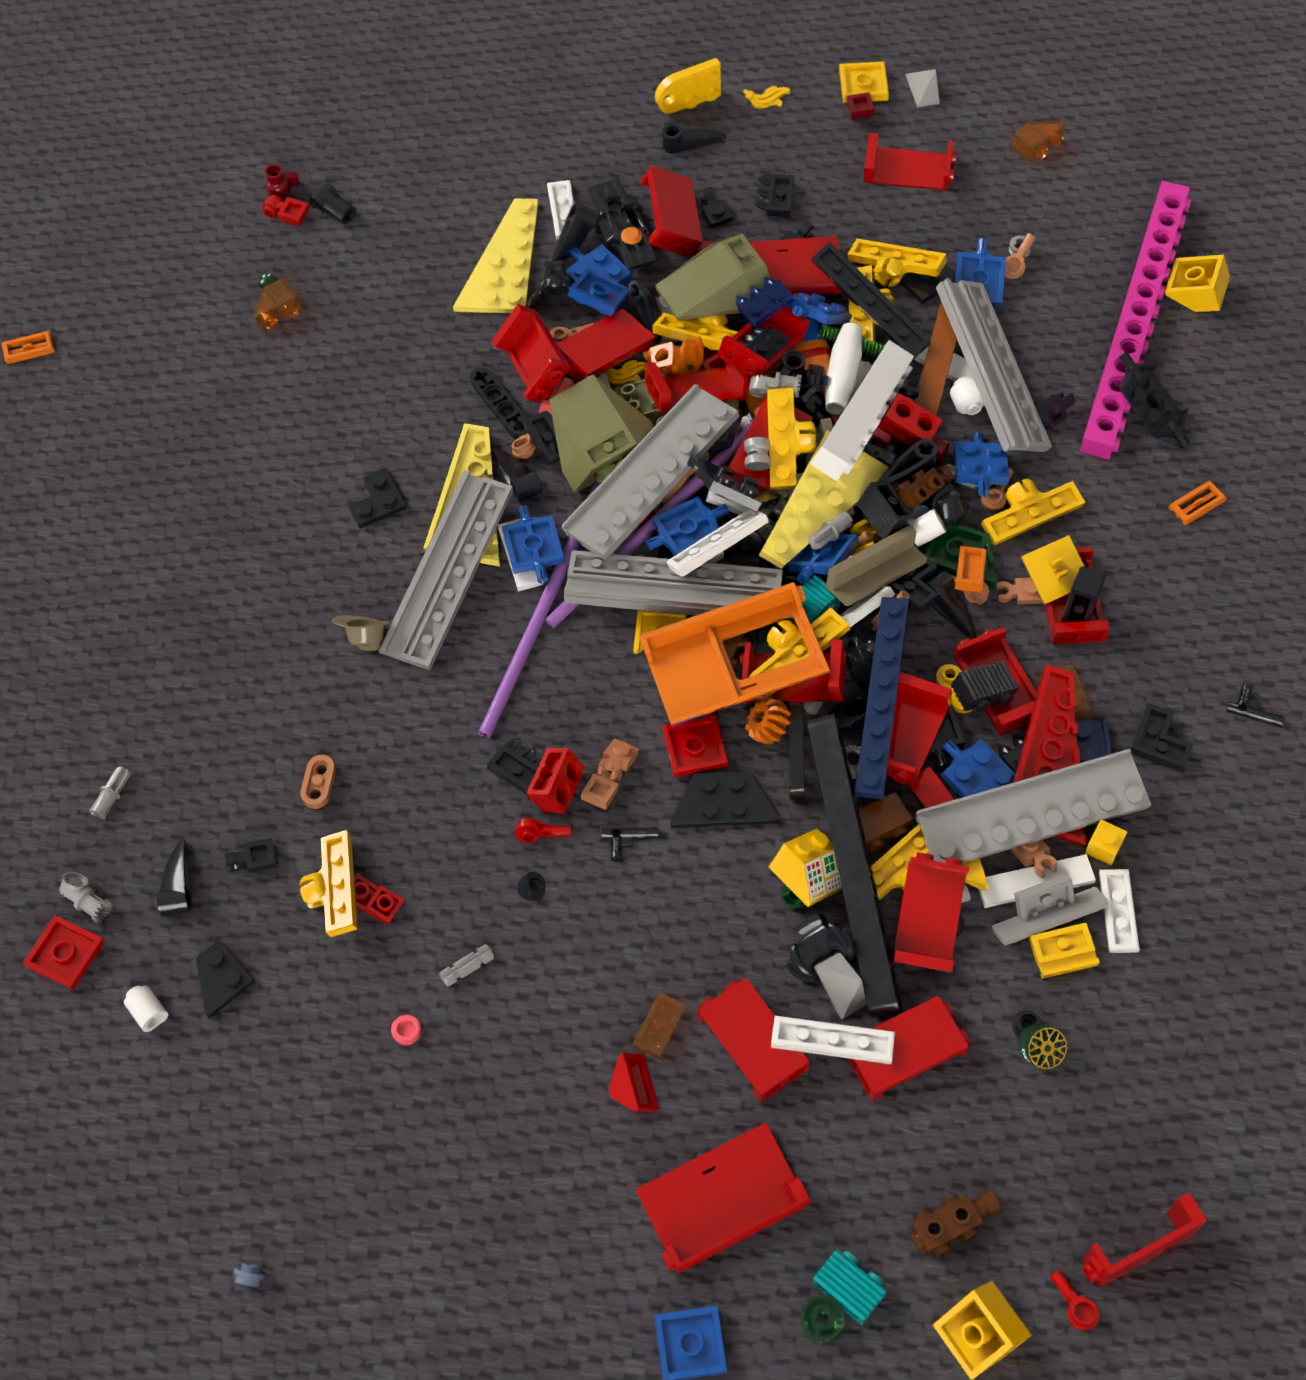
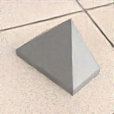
M936 69L905 75L917 108L940 104Z
M837 953L814 966L841 1019L867 1006L863 982L841 953Z

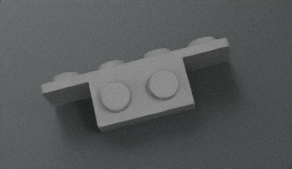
M1066 873L1014 893L1018 916L994 924L992 928L1004 945H1009L1109 906V902L1097 887L1074 894L1072 879Z

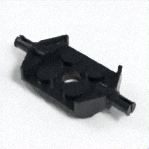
M1128 351L1123 353L1118 358L1127 370L1124 371L1125 375L1119 384V388L1148 432L1156 439L1174 437L1181 449L1188 446L1191 442L1183 433L1182 427H1184L1189 409L1186 408L1180 412L1175 405V402L1152 371L1158 367L1157 364L1140 363L1138 365L1133 361ZM1146 400L1150 402L1152 408L1147 405Z

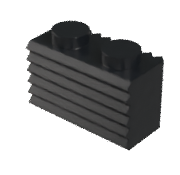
M888 481L869 483V486L866 488L867 490L864 491V494L861 495L862 497L857 502L858 507L862 511L863 518L870 522L876 531V536L880 540L909 526L915 518Z
M1084 566L1079 568L1061 618L1063 623L1090 621L1106 577L1104 573Z
M1004 660L979 666L978 668L975 667L974 669L962 670L951 683V688L956 693V697L961 702L964 711L976 709L977 712H981L995 703H998L999 706L1006 705L1014 699L1013 696L1019 689Z

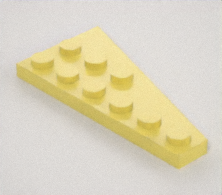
M515 198L455 302L453 306L454 312L512 313L517 304L526 307L538 199Z
M464 423L424 545V552L434 535L462 473L468 471L471 475L493 480L489 427ZM496 527L480 563L500 567Z
M827 430L759 556L782 569L809 545L808 538L820 530L825 521L834 519L840 512L849 511L857 504L862 497L861 495L867 490L866 488L869 486V483L877 482L889 467L862 451L848 475L842 473L838 481L834 480L810 464L828 437L830 431Z

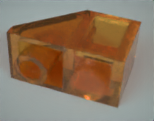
M1061 121L1027 122L1013 134L1010 150L1031 164L1038 158L1041 160L1049 150L1048 143L1057 147L1062 142L1065 124Z
M285 277L264 287L253 313L259 331L263 330L264 327L269 329L277 324V318L271 312L273 310L280 320L294 317L302 310L299 296Z

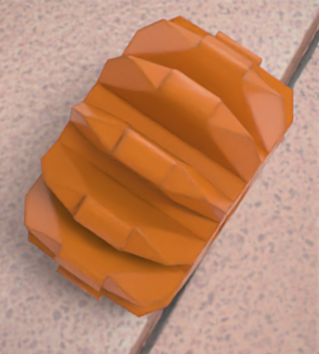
M765 696L762 700H756L755 707L750 708V715L746 717L749 722L746 724L745 729L749 731V736L758 742L769 745L774 741L779 742L781 735L787 734L785 729L791 724L788 721L791 712L787 710V705L778 699Z

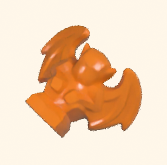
M699 336L696 341L683 340L680 348H675L673 342L651 347L648 352H643V356L648 363L656 362L661 374L667 377L689 373L687 364L692 365L693 372L699 371L703 362L704 347Z

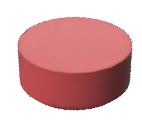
M412 1015L398 1017L391 1027L394 1040L401 1045L415 1043L422 1031L418 1019Z

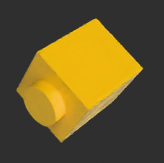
M1101 819L1085 854L1112 866L1127 831Z

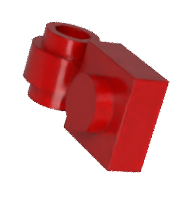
M277 195L267 197L262 206L265 216L275 218L278 215L280 221L296 226H301L310 210L309 203L287 197L283 203V200Z

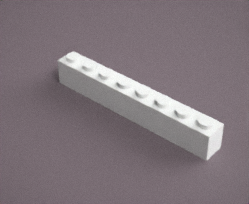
M890 340L887 342L810 463L812 466L838 481L842 473L848 475L888 410L889 405L897 395L903 381L913 367L909 365L914 357L912 354Z

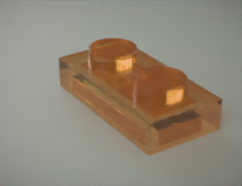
M658 993L633 1042V1047L661 1059L686 1009V1004Z

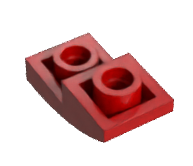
M930 766L920 772L915 785L907 782L908 787L924 808L954 800Z
M358 873L354 876L356 908L389 924L405 902V899L382 885L378 887Z

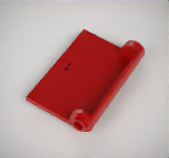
M837 236L749 242L767 267L777 299L788 298V295L799 293L809 296L812 293L821 296L844 294L812 262L811 258L829 242L839 250Z
M767 1123L635 1189L665 1249V1252L661 1253L668 1270L675 1269L677 1274L811 1204L803 1184L797 1176L794 1177Z

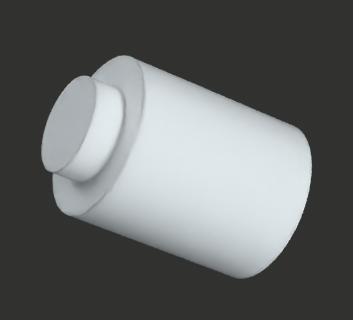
M935 509L919 516L910 524L917 531L915 538L917 547L947 532Z
M135 986L127 992L124 1005L144 1032L153 1030L167 1019L168 1012L149 986Z

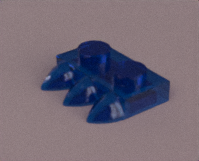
M764 277L765 289L762 290L761 288L751 286L750 299L744 296H736V306L739 312L753 329L794 302V296L780 279L775 280L770 277Z

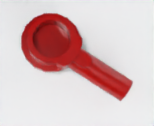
M524 818L518 821L514 835L517 840L523 843H533L540 837H570L571 827L549 826L546 823H541L540 820Z
M1060 1269L1052 1273L1050 1278L1069 1304L1067 1316L1070 1324L1081 1331L1093 1329L1098 1324L1100 1318V1311L1097 1305L1092 1300L1085 1298V1296H1078Z

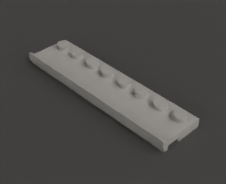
M948 278L941 281L936 287L1003 451H1048L1052 447L983 283L963 280L959 283H952Z
M694 384L562 524L563 531L568 537L572 536L581 542L582 546L603 560H606L692 468L687 465L690 455L693 454L701 458L715 441L738 419V410L702 390L697 384Z
M468 471L462 473L380 646V654L429 671L431 670L513 493L511 485L486 477L480 478L471 475Z
M572 550L567 583L564 588V602L699 615L781 587L783 570L705 562L681 577L669 569L667 564L669 559L611 554L606 560H603L593 552Z
M1127 749L919 810L916 813V820L920 824L928 853L934 855L933 861L945 863L947 857L963 860V863L1090 826L1099 823L1101 819L1106 821L1144 810L1151 806V802L1131 755V749Z

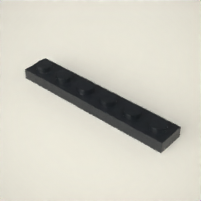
M831 242L827 243L811 257L812 262L896 345L914 356L912 361L931 345V340Z

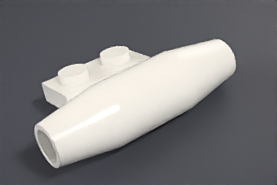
M845 323L842 326L831 352L827 372L828 383L825 386V408L834 415H841L850 399H852L872 367L868 361H861L862 330L855 323Z

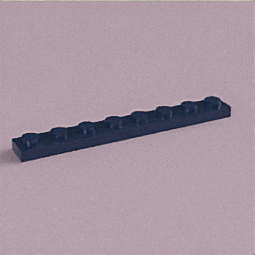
M881 598L855 787L856 797L884 799L909 599Z

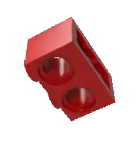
M898 393L883 416L878 428L911 447L922 439L932 440L942 419L937 417L932 411L926 410L914 403L911 398Z
M547 748L526 794L543 813L565 814L585 767L569 748Z

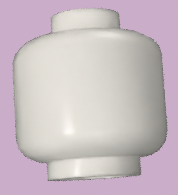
M965 376L954 382L950 396L956 410L961 414L968 415L979 413L984 403L974 379Z

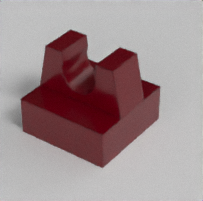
M870 92L847 96V106L851 120L874 116L875 108Z

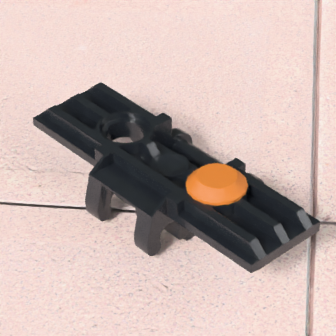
M619 178L588 187V192L600 213L594 229L597 235L603 233V246L611 252V246L615 244L628 271L660 261L654 246L649 243V237L653 231L650 230L642 215L643 209L638 204L633 205L631 199L629 200ZM612 204H619L621 206L615 210L609 208ZM634 218L639 228L633 227L630 219Z

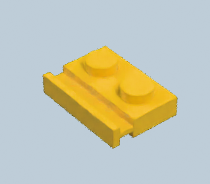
M1086 923L1032 935L1029 938L1042 979L1098 966L1100 963Z

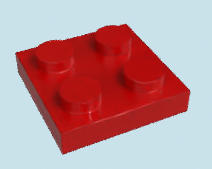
M716 715L692 719L675 726H671V724L662 725V732L674 778L728 767Z
M54 915L22 964L27 969L74 991L105 944V940Z

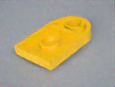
M714 58L665 78L655 92V101L661 111L671 114L685 108L692 109L699 103L714 101L717 97L721 96L720 62L717 58Z

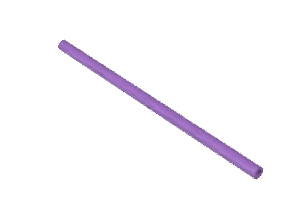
M752 422L734 438L731 448L720 451L710 462L720 467V465H725L733 458ZM695 475L652 517L687 502L704 485V482ZM652 517L614 554L631 555L656 531L652 524ZM563 601L545 619V622L554 629L579 604L565 603Z
M595 482L594 485H593V487H592V489H591V491H590V493H589V495H590L601 483ZM572 536L568 538L563 549L565 563L555 566L478 731V734L481 736L487 734L486 737L491 738L566 576L572 550L577 551L581 542Z

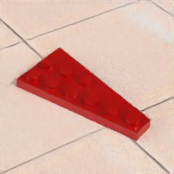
M1048 664L1044 667L1013 783L1080 763L1079 748H1077L1076 737L1078 726L1075 723L1074 711L1076 706L1074 675L1072 672ZM1084 827L1052 836L1073 844L1087 845Z

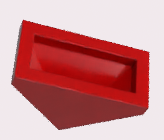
M621 1053L618 1056L609 1087L611 1098L634 1112H654L660 1110L644 1054Z

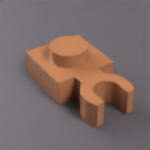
M1031 577L1015 578L1014 585L1005 581L998 582L996 585V590L1007 591V594H1000L998 596V602L1005 603L1012 598H1016L1017 605L1043 603Z
M614 738L603 752L602 760L598 767V774L601 775L603 771L609 770L612 772L611 779H617L619 770L627 771L635 761L639 748Z
M608 770L603 771L601 776L594 773L581 793V800L606 810L618 791L619 784L617 782L621 780L623 770H619L618 778L615 780L611 779L612 773L608 772Z
M1043 840L1011 849L1025 867L1034 865L1035 873L1040 878L1045 877L1044 867H1050L1053 872L1057 871V860L1050 856V848Z

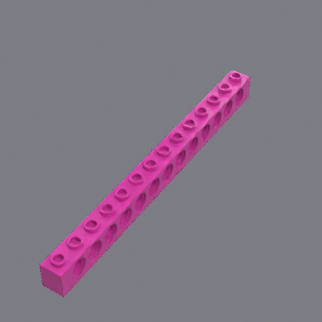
M1166 181L1161 182L1080 448L1082 453L1110 459L1112 451H1118L1121 437H1117V432L1123 433L1127 418L1122 417L1123 412L1129 413L1131 407L1119 388V384L1125 375L1124 371L1127 369L1118 357L1128 351L1135 363L1138 365L1144 363V360L1139 358L1140 355L1146 356L1150 341H1146L1145 338L1152 335L1155 323L1150 321L1151 318H1157L1161 304H1157L1156 301H1162L1166 286L1161 284L1162 281H1168L1171 268L1167 267V264H1173L1176 250H1173L1172 247H1178L1181 232H1177V230L1184 227L1187 215L1182 213L1183 211L1188 212L1192 199L1187 197L1190 189L1188 186Z

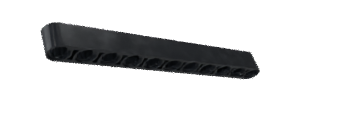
M836 713L808 720V730L866 1001L872 1018L902 1011V1003L858 802L855 796L839 719Z

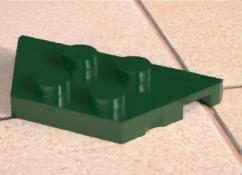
M954 523L946 529V533L919 547L914 544V547L937 565V570H944L957 576L960 546L987 549L984 582L987 586L996 588L998 578L994 570L995 562L991 552L990 534Z

